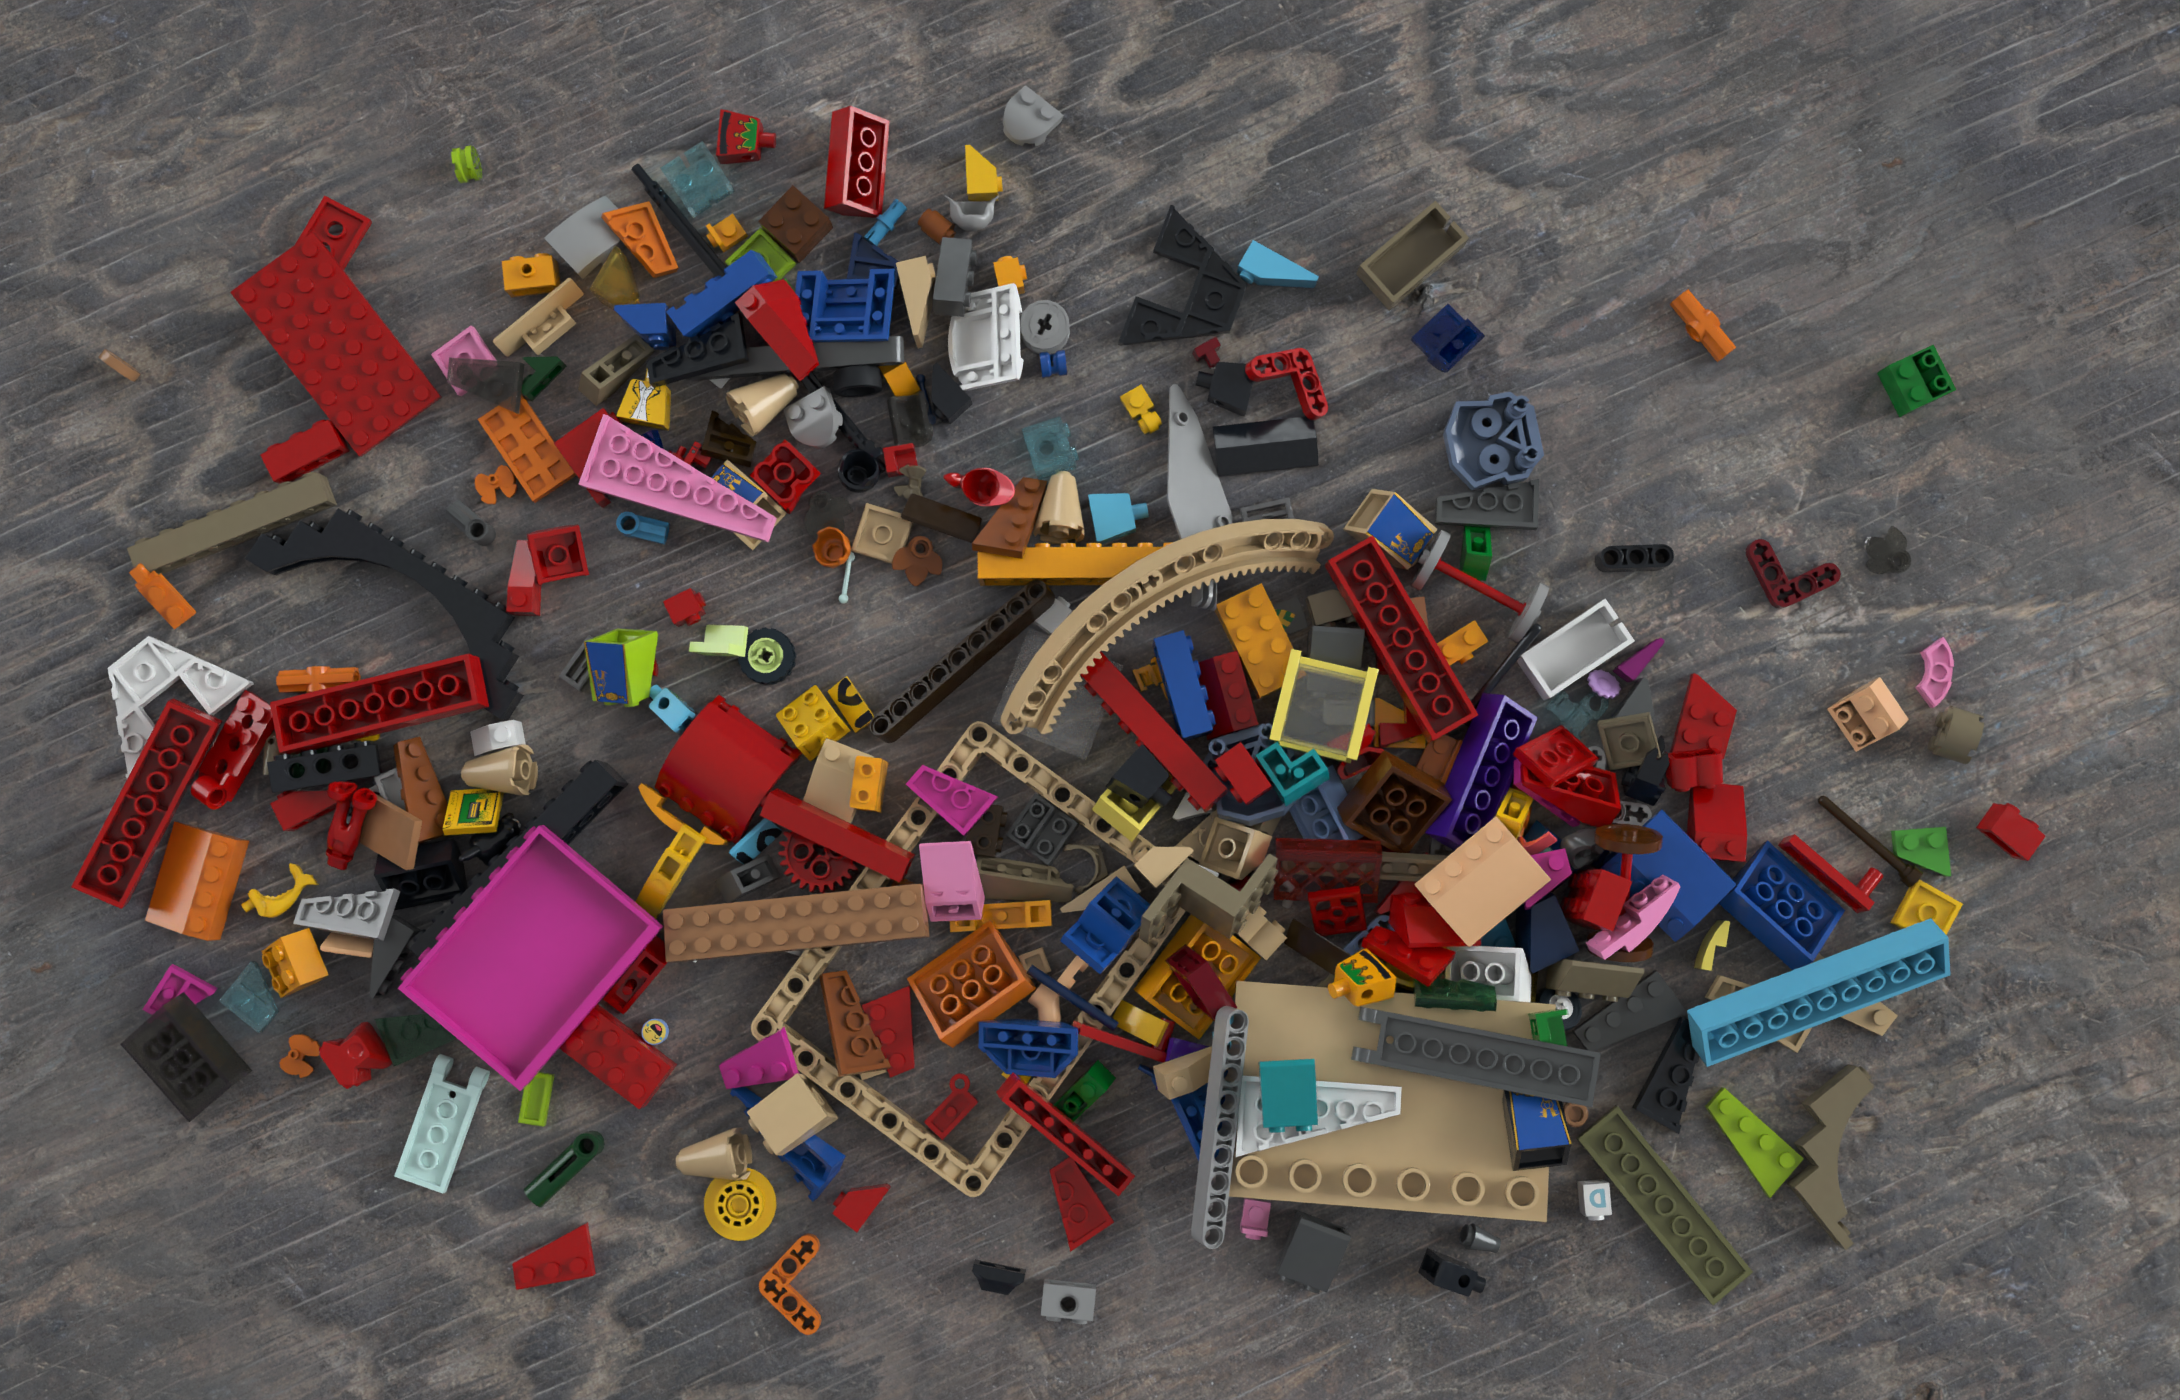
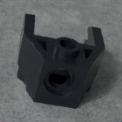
M1662 735L1657 739L1661 757L1657 758L1658 748L1652 749L1646 753L1640 766L1629 767V770H1626L1621 781L1626 796L1652 806L1657 803L1661 794L1666 789L1663 776L1669 766L1668 752L1665 751L1663 753L1665 742Z

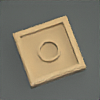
M866 503L851 552L892 564L897 550L907 546L914 523L902 519L901 513Z

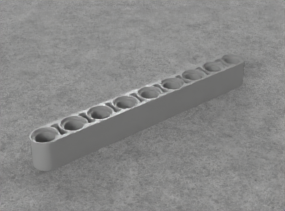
M1230 1006L1220 1008L1215 1017L1191 1226L1192 1238L1209 1249L1218 1248L1223 1243L1249 1025L1247 1014ZM1234 1014V1022L1230 1025V1018ZM1231 1041V1048L1227 1051V1044ZM1228 1068V1075L1224 1078V1071ZM1225 1095V1101L1221 1105V1098ZM1222 1122V1128L1217 1131L1219 1123ZM1219 1149L1218 1156L1214 1158L1216 1150ZM1216 1176V1181L1211 1185L1212 1178ZM1213 1202V1207L1208 1212L1209 1205ZM1210 1229L1209 1236L1205 1238L1206 1232Z

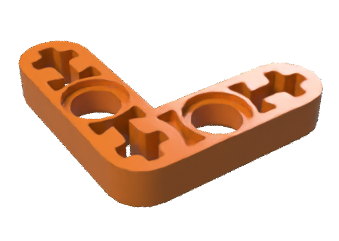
M809 1233L802 1235L759 1282L761 1294L794 1327L805 1335L813 1334L818 1330L821 1325V1315L789 1283L820 1249L819 1239ZM802 1241L806 1243L812 1241L813 1245L811 1248L814 1251L807 1250L801 1257L805 1259V1262H802L800 1257L793 1253L792 1250L798 1253L804 1246ZM790 1258L796 1262L797 1268L794 1272L788 1273L783 1269L782 1264L785 1259ZM766 1279L768 1281L776 1280L775 1287L780 1292L783 1288L787 1290L781 1295L779 1300L775 1299L779 1294L775 1289L772 1288L770 1291L766 1289L768 1285L765 1281ZM788 1296L794 1297L797 1300L796 1309L787 1310L783 1305L784 1298ZM802 1306L805 1308L802 1314L806 1318L814 1317V1327L811 1325L805 1327L803 1325L805 1319L801 1315L797 1319L794 1317Z

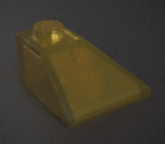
M614 246L590 287L591 292L597 299L613 310L614 305L639 304L638 298L640 297L631 263L617 246Z

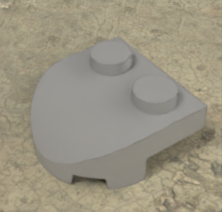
M1025 85L1008 101L1002 117L1003 132L1015 144L1023 146L1024 143L1038 146L1044 143L1047 135L1062 122L1064 115Z
M826 386L783 409L793 437L804 445L815 449H822L832 444L837 438L835 434L839 425L842 426L843 424L842 414L836 410L831 391Z

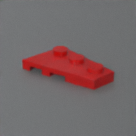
M1377 925L1363 939L1361 947L1367 948L1371 953L1427 987L1451 963L1456 954L1455 951L1443 947L1408 948L1395 931Z
M1068 1156L1049 1169L1071 1252L1113 1224L1114 1220L1076 1161Z
M588 1222L514 1262L512 1266L516 1290L594 1276L596 1272Z

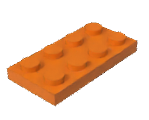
M520 391L477 419L534 503L576 476L573 469L555 446V441Z

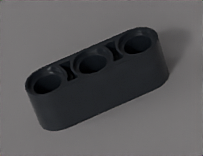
M1665 544L1608 546L1597 553L1594 562L1597 569L1602 572L1658 571L1673 562L1674 551ZM1631 552L1639 557L1638 564L1630 561L1629 554ZM1656 552L1663 554L1664 563L1656 561ZM1605 553L1612 555L1614 559L1613 565H1608L1604 561Z

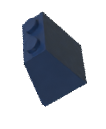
M1551 892L1536 902L1530 909L1525 910L1524 904L1516 909L1515 948H1523L1529 970L1532 974L1579 952L1558 900Z

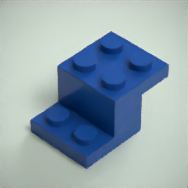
M1116 876L1088 904L1078 921L1062 936L1060 941L1096 972L1101 974L1128 946L1141 927L1142 915L1151 904Z

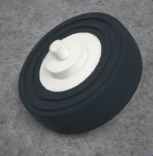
M1545 988L1538 994L1535 1003L1556 1004V1009H1568L1569 1015L1562 1016L1565 1032L1575 1027L1580 1021L1582 1006L1574 992H1571V997L1555 995V990Z

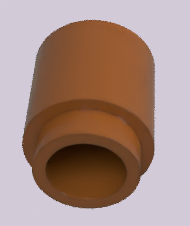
M927 209L918 221L921 231L939 245H941L942 237L954 238L956 234L954 231L955 224L936 210Z

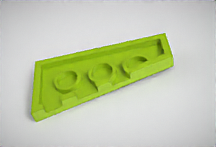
M1721 1087L1705 1107L1721 1131L1732 1143L1737 1154L1743 1159L1752 1176L1756 1178L1767 1197L1771 1198L1804 1158L1728 1090Z

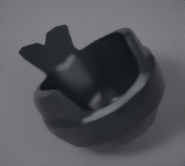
M868 440L864 450L853 449L847 451L840 459L838 465V478L841 484L847 490L854 493H863L872 489L880 477L878 456L882 455L883 448H875V443L872 440Z

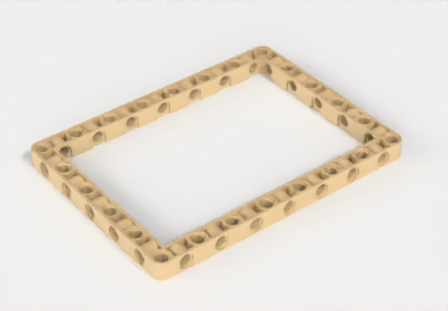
M981 721L972 723L937 769V771L943 774L946 770L952 769L957 774L956 779L963 782L981 756L985 754L1134 864L1137 862L1134 857L1144 847L1148 849L1156 847L1139 834L1131 842L1113 826L1106 833L1100 832L1097 829V822L1102 817L1092 810L1096 804L1093 800L987 723ZM979 728L987 731L986 739L981 742H977L973 738L974 731ZM1019 758H1024L1028 761V768L1023 772H1018L1014 768V763ZM1065 788L1070 792V797L1066 802H1059L1056 799L1055 794L1058 789ZM918 796L887 837L886 841L912 852L939 814ZM916 811H923L926 815V820L921 825H916L913 822V815ZM1181 864L1162 882L1163 885L1169 882ZM865 867L848 891L886 887L891 878ZM1180 907L1172 919L1168 917L1164 922L1165 928L1163 933L1158 938L1153 937L1148 944L1139 938V930L1088 1002L1092 1005H1100L1104 1009V1013L1111 1016L1186 911ZM842 946L832 947L830 950H825L824 948L804 950L751 1024L752 1035L760 1041L785 1027L797 1068L801 1073L969 1197L981 1195L1029 1130L1031 1124L1013 1109H1010L974 1160L970 1161L856 1075L839 1077L836 1060L788 1026L786 1022ZM1123 963H1131L1134 966V973L1130 977H1124L1120 974L1119 968ZM793 978H799L802 981L803 988L800 992H795L791 989L790 985ZM1082 1010L1075 1018V1021L1098 1029L1103 1027L1102 1023ZM763 1020L771 1023L772 1030L769 1034H764L760 1030V1023ZM1078 1034V1055L1058 1077L1034 1076L1028 1085L1040 1091L1043 1097L1049 1101L1093 1039ZM803 1051H808L813 1055L811 1065H806L802 1062L801 1054ZM845 1082H850L854 1085V1095L849 1096L843 1092L842 1086ZM885 1114H894L897 1118V1124L895 1126L886 1125L884 1122ZM1008 1133L1012 1138V1143L1007 1146L1001 1145L998 1142V1135ZM930 1144L937 1146L939 1155L936 1157L928 1156L925 1151L926 1146ZM977 1176L981 1180V1186L971 1188L967 1183V1178Z

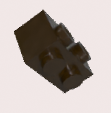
M992 804L967 832L966 841H971L974 854L996 857L997 852H1002L1004 838L999 837L1001 827H1006L1008 812H1003V806Z

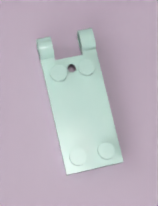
M439 1054L433 1064L430 1078L394 1177L443 1194L447 1191L480 1095L489 1079L490 1071L475 1067L466 1088L445 1080L451 1071L454 1059ZM451 1091H454L456 1093L455 1098H452L450 1096Z

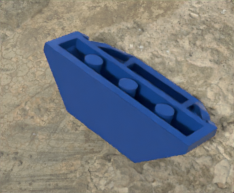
M1025 1019L979 1021L978 1048L983 1053H986L1006 1074L1014 1072L1016 1075L1056 1078L1078 1055V1028L1064 1022Z

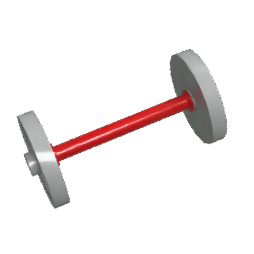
M1441 530L1429 550L1425 549L1418 560L1420 566L1411 582V587L1420 591L1435 569L1517 612L1518 614L1509 631L1508 639L1518 643L1525 636L1531 625L1535 624L1541 614L1540 609L1547 597L1549 586L1541 582L1537 583L1522 604L1442 561L1441 555L1451 534Z

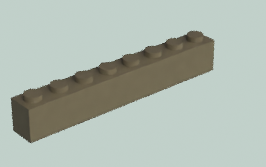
M309 472L302 475L300 480L283 482L277 486V489L270 492L261 491L254 494V498L247 501H235L227 509L213 510L208 512L206 517L199 520L190 519L183 522V526L176 529L162 530L156 537L139 539L135 541V545L127 548L133 567L142 563L150 573L155 571L158 574H164L258 537L262 533H268L334 507L337 503L328 479L319 473Z

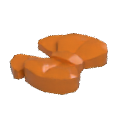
M500 465L495 474H490L489 476L478 474L475 478V488L482 496L481 500L488 505H495L497 502L495 489L500 488L508 498L516 494L518 486L515 484V475L508 466Z
M295 1034L288 1041L291 1048L288 1056L282 1058L279 1064L285 1073L299 1075L300 1078L310 1076L314 1072V1068L303 1060L305 1055L320 1056L319 1048L321 1046L318 1041H314L307 1035Z

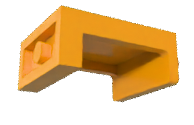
M856 756L849 802L851 808L882 813L888 770L887 761L881 758Z

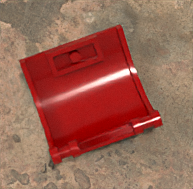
M718 695L712 702L706 705L680 736L667 756L654 788L662 796L668 797L677 803L681 809L696 816L704 825L710 826L719 832L724 839L737 844L745 836L747 828L758 810L762 799L771 791L783 774L796 764L802 752L797 748H791L783 738L777 739L742 715L740 708L735 705H729L725 702L726 699Z

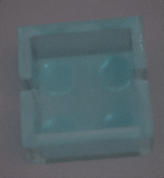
M703 141L684 152L686 159L691 165L690 167L686 168L682 159L678 156L660 168L692 218L712 207L710 201L714 200L715 203H718L735 192L730 181Z

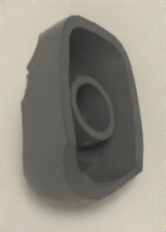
M1596 827L1579 829L1573 834L1564 837L1561 841L1560 849L1565 848L1569 864L1573 868L1579 869L1589 864L1606 850L1597 846L1594 842Z

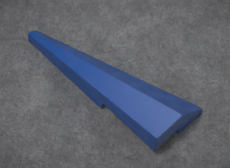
M745 1086L732 1088L730 1093L732 1097L736 1096L746 1106L744 1112L748 1117L747 1111L763 1100ZM813 1135L785 1155H777L782 1162H787L796 1172L794 1179L797 1183L802 1181L811 1192L808 1195L811 1201H815L837 1175L846 1157L816 1135Z

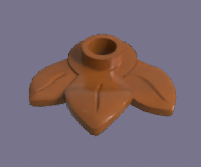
M916 536L910 540L907 547L897 550L892 560V569L905 570L909 582L913 586H918L925 580L928 572L940 575L943 563L941 557L933 551L932 542L925 536ZM917 544H921L924 547L923 553L916 551Z

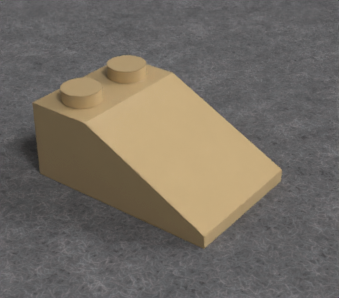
M926 256L896 263L913 337L918 349L923 347L933 306V286H935L936 281L933 263L928 264Z
M826 738L815 762L803 801L851 823L857 811V808L849 806L856 756L873 758L874 756Z

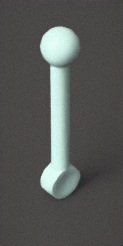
M853 552L850 553L846 561L842 594L839 596L840 603H847L848 601L847 589L851 562L855 559Z

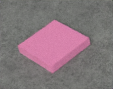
M469 326L431 354L459 396H463L501 368L473 326Z

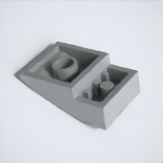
M606 195L571 215L544 237L549 245L582 279L600 263L605 265L625 246L601 218L602 213L618 209Z

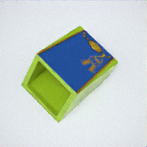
M617 628L584 641L593 701L604 702V705L622 703L625 707H634L639 705V701L650 696L658 640L657 631Z

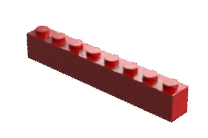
M1100 651L1102 658H1094V667H1086L1089 673L1080 674V677L1086 682L1083 687L1093 698L1098 695L1102 699L1103 703L1100 705L1110 716L1115 714L1121 720L1117 724L1127 735L1132 732L1138 739L1135 744L1138 747L1143 744L1172 776L1169 781L1179 792L1184 789L1190 795L1187 799L1188 802L1197 811L1201 808L1206 813L1228 793V788Z

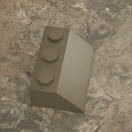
M1562 959L1547 967L1546 988L1555 990V995L1571 997V992H1578L1579 998L1595 999L1596 994L1603 995L1602 1000L1618 1002V997H1630L1644 974V968Z

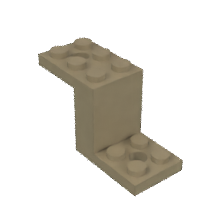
M1269 853L1241 891H1238L1192 860L1186 858L1142 915L1139 938L1147 944L1153 937L1158 938L1164 930V922L1168 917L1172 919L1180 907L1228 939L1235 932L1239 934L1247 922L1245 919L1249 913L1254 914L1260 906L1261 901L1259 899L1262 895H1268L1275 885L1273 880L1278 873L1276 869L1278 858Z

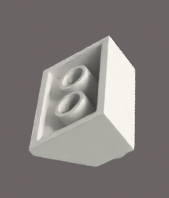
M1468 946L1447 947V949L1455 951L1456 954L1451 963L1446 967L1444 996L1530 1002L1531 973L1523 948L1471 946L1470 948Z

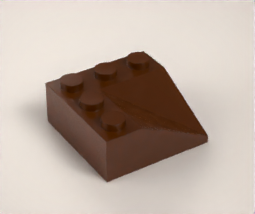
M1384 750L1337 807V810L1344 825L1396 853H1408L1448 806L1452 798L1444 783Z

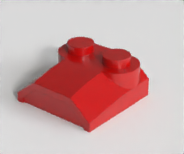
M578 524L554 527L527 534V545L531 553L538 585L575 576L589 575Z

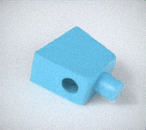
M1128 493L1088 495L1096 542L1102 545L1136 532L1135 520L1149 517L1147 504L1131 505Z

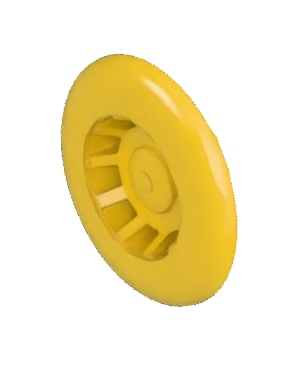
M747 1168L746 1171L751 1172L745 1180L736 1181L714 1178L705 1193L704 1211L708 1223L719 1235L730 1240L745 1241L759 1236L769 1227L775 1215L776 1195L771 1183L763 1174L751 1168ZM738 1184L744 1185L743 1189H738ZM731 1186L732 1191L728 1192L727 1188ZM748 1188H751L754 1191V1193L751 1194L748 1191ZM755 1196L758 1197L759 1203H755ZM755 1208L759 1209L757 1214L753 1213ZM748 1217L752 1219L749 1223L746 1221Z

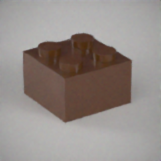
M793 185L758 221L761 228L798 263L833 229L830 218Z

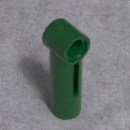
M593 1130L577 1136L556 1159L524 1188V1193L528 1199L536 1206L543 1207L596 1155L602 1152L605 1145L603 1136ZM586 1138L594 1143L592 1151H587L583 1143ZM576 1155L578 1158L555 1178L554 1175Z

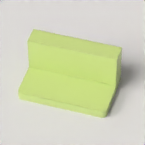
M707 625L704 642H690L689 652L707 656L745 657L748 627Z

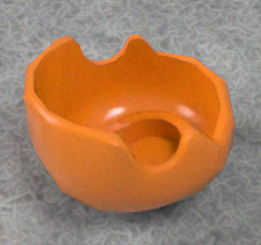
M826 527L817 532V540L812 544L815 559L822 566L828 568H837L844 564L851 553L849 538L841 530L833 527Z

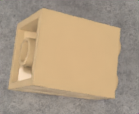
M799 1073L747 1111L750 1117L748 1120L750 1126L755 1132L758 1133L760 1131L765 1139L763 1141L765 1148L770 1154L775 1153V1155L779 1156L785 1155L839 1119L817 1085L807 1076Z

